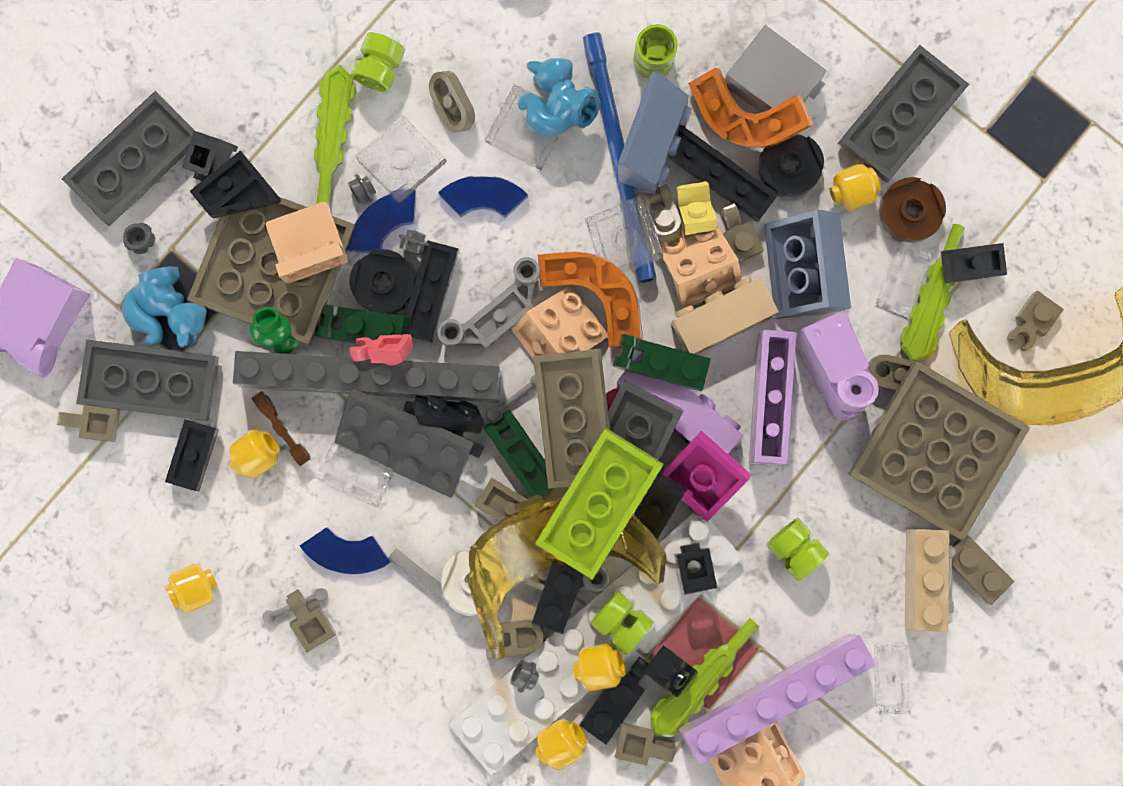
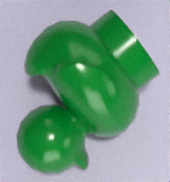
M263 307L254 313L252 317L253 322L249 328L250 337L253 342L259 346L273 347L276 353L291 354L298 346V340L291 337L292 329L288 319L279 314L273 307Z

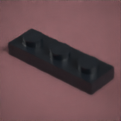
M427 240L429 245L425 246L405 317L409 318L406 335L433 343L459 249Z

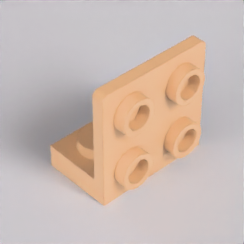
M325 201L266 222V227L279 262L275 264L279 277L287 284L349 262L331 210Z
M718 226L717 230L685 235L683 229L679 236L672 241H655V247L674 280L678 301L682 308L703 302L705 298L716 292L722 291L724 293L734 289L733 285L742 280L739 260Z
M568 286L527 311L511 329L532 358L538 355L590 350L608 337L607 331L572 286Z
M777 722L709 759L723 786H797L805 776Z

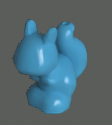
M550 58L544 62L530 61L527 63V69L535 74L533 81L537 82L539 87L545 92L550 93L546 104L543 99L533 93L523 94L518 100V108L522 111L527 109V122L532 130L544 137H555L570 127L578 126L585 128L594 121L598 115L601 101L596 90L589 87H584L578 91L575 89V85L571 81L573 63L569 59Z
M168 266L140 273L138 275L139 284L131 288L122 300V314L125 322L133 330L147 334L144 342L148 346L159 344L163 338V328L156 319V316H167L168 325L171 331L177 335L178 345L182 348L187 345L193 347L197 342V334L204 328L207 313L205 307L196 303H182L184 296L182 293H177L172 286L180 276L178 267Z

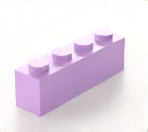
M763 329L758 334L749 464L784 466L788 464L797 332Z
M643 352L634 360L635 362L641 363ZM624 371L616 382L621 386L622 382L626 380L684 409L674 433L687 444L702 430L729 454L744 436L739 432L741 426L728 415H725L724 418L713 410L716 405L703 394H700L698 397L689 388Z

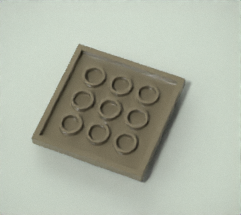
M281 198L282 201L279 204L220 217L187 301L248 324L253 322L252 317L257 310L263 307H273L291 323V337L296 338L300 343L311 346L317 326L322 318L323 306L329 300L342 265L287 284L279 277L275 264L279 262L266 227V222L307 207ZM333 216L344 250L347 253L356 225Z
M913 361L847 474L940 529L949 530V534L964 541L1031 427L922 363Z

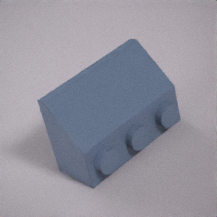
M653 71L619 158L618 176L620 183L656 194L659 185L665 186L670 172V167L666 166L670 155L676 156L681 142V138L677 137L680 126H687L692 108L688 107V94L659 73Z
M816 209L764 224L773 301L779 311L775 315V319L822 315L851 309L840 213Z

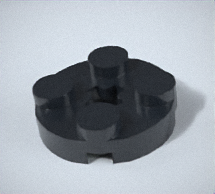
M797 134L779 144L764 147L759 156V174L763 183L779 194L778 197L801 196L809 192L821 177L824 167V156L820 146L814 139ZM786 157H790L792 161L798 160L799 164L796 166L795 172L784 168L783 165L786 163Z
M388 249L373 250L361 260L359 259L352 267L349 278L352 294L365 310L387 314L402 311L406 307V304L410 301L415 284V275L410 264L399 253ZM382 274H387V279L391 281V285L381 291L379 286L374 284V280L380 279Z

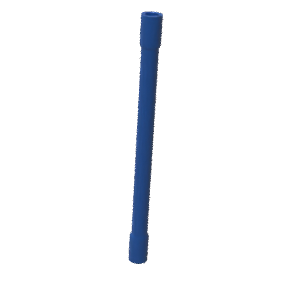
M590 33L583 37L588 65L592 71L596 92L601 101L600 111L632 247V259L638 283L650 282L657 279L651 251L647 245L635 188L619 182L618 161L625 144L607 70V58L601 33Z

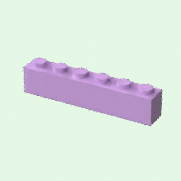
M849 633L678 730L693 758L699 764H702L875 667L876 663L861 636Z

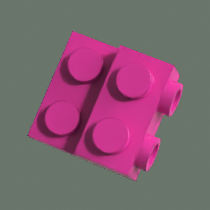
M702 430L662 472L663 475L687 489L682 500L695 515L701 516L706 522L752 476Z

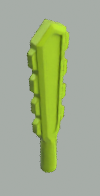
M341 65L325 73L324 79L319 82V95L322 97V103L317 108V118L321 122L316 127L315 139L319 142V146L314 149V160L317 162L320 172L316 204L325 201L329 205L332 176L337 171V167L343 163L344 158L341 146L347 142L348 131L345 129V124L350 122L352 114L349 103L355 98L356 85L353 83L354 79Z
M959 224L952 225L944 251L958 249L965 230L964 226ZM941 257L936 260L935 264L929 266L926 273L928 282L921 285L918 292L919 304L912 307L909 315L911 323L909 326L904 327L900 337L902 342L900 348L908 360L921 361L929 358L931 353L937 349L939 338L936 334L938 329L943 328L946 318L943 310L944 307L949 306L952 297L949 288L956 283H944Z
M749 618L727 644L721 645L717 649H710L704 655V662L701 665L695 664L693 666L698 672L678 698L671 693L668 698H661L652 707L653 712L649 716L651 729L655 730L654 736L673 737L675 734H681L678 729L689 723L688 718L691 714H697L704 706L703 699L705 696L713 695L718 689V680L721 677H727L733 670L732 663L735 660L737 651L760 627Z

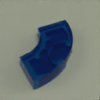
M495 176L465 177L450 183L438 192V195L460 218L471 211L485 209L494 211L506 219L528 198V194L522 188L508 180Z
M405 190L388 194L366 208L355 223L356 226L347 246L348 252L369 253L373 250L382 249L384 241L392 231L404 225L415 224L416 190Z
M326 527L300 545L304 553L320 566L344 574L369 573L392 563L374 535L361 541H349L337 536L329 527Z

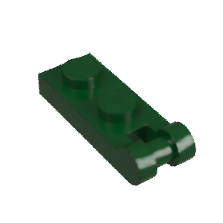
M324 304L321 312V326H317L315 336L323 339L356 343L357 338L363 337L377 340L380 335H406L409 318L401 315ZM335 318L342 319L340 330L333 329Z
M621 334L619 340L621 349L619 357L615 356L613 367L700 392L703 391L711 358L645 341L631 335ZM634 350L643 352L641 363L631 360Z
M508 409L502 413L503 417L494 424L489 422L483 429L529 496L536 502L554 488L548 489L545 459L514 414ZM511 428L515 436L504 442L500 435Z

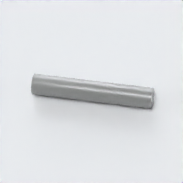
M396 548L388 559L449 606L443 598L441 583Z

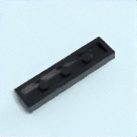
M680 126L677 137L681 138V142L676 156L670 155L669 159L699 181L708 182L709 188L731 204L735 203L738 209L756 222H759L779 194L686 127Z

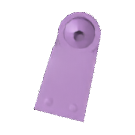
M16 258L0 287V352L7 351L20 366L42 378L47 377L54 367L57 347L62 344L90 294L36 264Z
M841 311L802 328L796 338V349L820 394H823L829 412L838 420L848 421L856 418L875 401L878 396L879 386L877 380L870 374L869 364L846 311Z

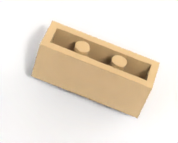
M747 277L733 285L734 291L723 295L722 291L716 292L704 299L705 305L694 309L693 305H690L676 312L677 318L672 321L671 326L683 350L697 355L773 318L779 311L762 278L760 277L752 281L751 277Z
M906 529L905 628L914 631L948 632L949 530Z

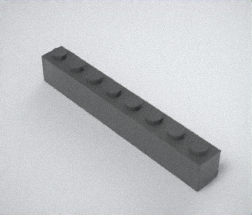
M235 351L232 384L241 388L349 394L352 389H356L364 394L373 396L415 398L416 395L423 397L437 396L443 400L499 403L501 369L499 366L403 361V363L396 365H386L385 363H371L370 359L358 362L352 361L350 357Z

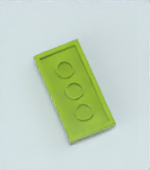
M605 428L535 544L593 580L664 463Z

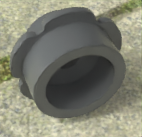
M358 174L354 175L355 179L348 182V185L358 203L362 205L368 201L373 202L372 195L376 191L369 178L365 176L361 179Z
M145 223L129 225L123 233L124 246L129 251L133 250L135 254L146 253L148 248L153 247L155 243V235L151 232L152 228ZM138 236H142L141 241H137Z
M408 229L406 235H399V238H402L399 248L423 255L425 246L429 245L425 241L426 235Z
M521 660L515 667L510 684L517 687L519 693H523L525 689L532 690L535 687L540 675L539 671L536 670V663L532 661L528 663Z

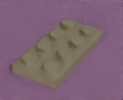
M601 349L533 356L548 489L570 487L604 429L610 430Z

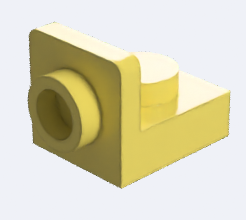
M708 182L678 186L676 188L677 206L685 235L717 230V218L710 202Z

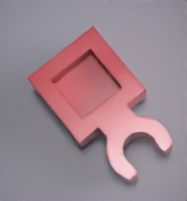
M380 335L377 340H371L366 337L357 338V347H350L349 350L352 361L358 362L370 359L371 363L396 365L403 363L414 345L411 335Z

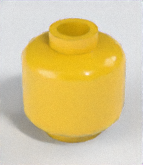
M856 164L837 172L833 177V186L829 188L834 204H841L847 211H854L873 203L877 198V192L881 190L876 172L873 168H867L862 164Z
M251 430L231 444L229 451L231 459L229 463L238 475L243 474L248 478H257L278 462L280 448L275 438L267 431Z
M192 564L172 573L168 578L169 584L165 586V589L175 610L181 608L183 612L190 613L211 603L214 599L212 589L218 587L210 569L203 571L200 565Z
M610 644L583 648L578 655V662L573 664L576 681L582 682L589 691H598L618 686L621 677L625 676L626 672L621 651L619 649L615 650Z
M561 719L539 732L537 737L538 747L535 749L536 754L543 765L549 764L553 769L562 770L584 756V746L587 745V739L583 730L576 722Z

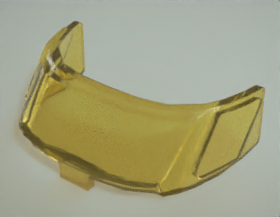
M1122 286L1114 293L1123 324ZM966 319L959 321L949 332L959 370L973 393L1026 425H1055L1097 414L1123 398V341L1117 349L1093 360L1046 371H1020L996 360L985 349Z
M540 494L515 504V513L490 527L479 537L474 545L470 546L469 569L471 574L467 575L470 592L489 652L494 650L498 660L504 658V633L496 619V614L506 594L524 580L551 568L554 558L560 560L535 543L564 495L543 500ZM633 514L608 556L618 557L633 564L657 585L664 582L666 553L648 528Z

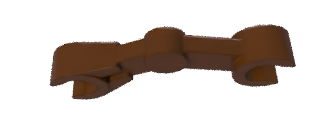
M260 391L253 396L252 401L256 407L271 421L274 431L291 448L289 452L296 463L301 467L311 459L310 454L301 443L297 444L288 433L285 424L277 417L276 408L268 395Z

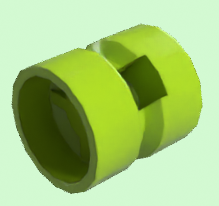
M660 24L649 25L642 29L636 40L633 58L634 66L639 74L648 79L652 71L659 73L663 77L668 75L673 68L678 48L677 37L674 32L667 26Z
M368 32L360 49L363 58L356 60L351 77L367 88L388 93L396 76L393 68L400 66L406 50L399 42L390 37Z
M796 518L787 524L766 544L778 559L786 560L785 568L796 581L810 574L830 554L818 539L811 540L809 538L811 531L800 518Z
M618 590L599 610L590 624L603 636L610 634L612 636L611 643L627 655L647 634L654 621L642 610L634 611L632 609L633 603ZM622 621H624L627 628L621 625Z

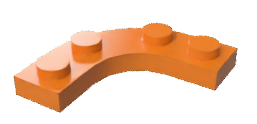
M713 68L688 83L700 112L710 128L723 139L735 144L754 148L768 147L779 144L814 125L801 95H795L770 110L752 114L737 105L719 68Z
M588 252L537 254L540 268V287L579 285L585 286L597 294L603 302L606 312L609 347L621 346L619 345L621 334L642 339L641 315L637 294L630 280L615 264L601 256Z

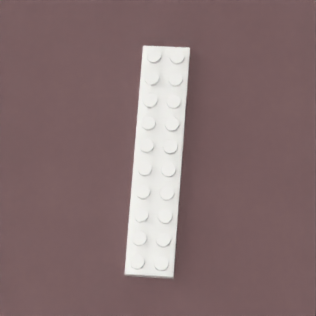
M694 513L689 515L609 584L606 589L601 591L567 621L563 634L554 632L543 641L541 647L536 652L530 653L522 659L528 663L531 661L536 663V670L540 673L539 679L532 690L525 689L523 693H519L518 688L510 684L512 673L517 666L515 665L449 722L448 725L490 776L534 740L540 731L550 726L589 692L582 682L576 681L573 671V664L578 662V655L583 648L610 644L615 650H618L611 643L612 636L610 634L603 636L590 624L599 610L618 590L633 603L632 609L634 611L642 610L654 621L650 630L627 655L621 652L625 661L704 592L686 595L681 593L674 554L681 553L680 546L700 542L701 548H709L716 581L743 558L711 520L706 522L701 516H697ZM691 561L688 564V571L691 574L699 571L698 562ZM622 621L621 625L627 628L624 621Z

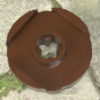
M907 177L898 180L889 187L879 202L881 223L884 229L897 242L916 243L928 239L940 228L946 214V202L938 187L932 183L928 184L925 181H921V178ZM911 202L912 206H919L920 211L916 213L917 218H912L911 215L905 213L906 203Z

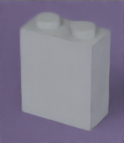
M765 25L728 71L725 82L728 89L761 113L770 110L795 95H801L804 102L808 97L814 100L825 86V83L821 80L827 70Z

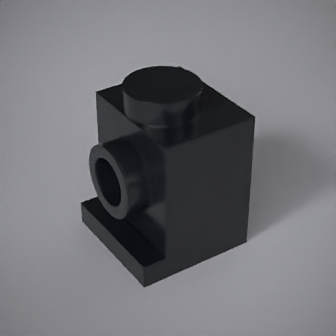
M194 130L182 168L194 171L193 178L203 181L228 161L232 151L236 152L238 146Z
M700 542L680 546L681 553L674 554L681 593L686 595L718 588L710 549L701 548ZM691 561L698 562L700 567L699 571L695 574H691L688 571V564Z
M663 645L643 672L662 688L678 698L698 671Z

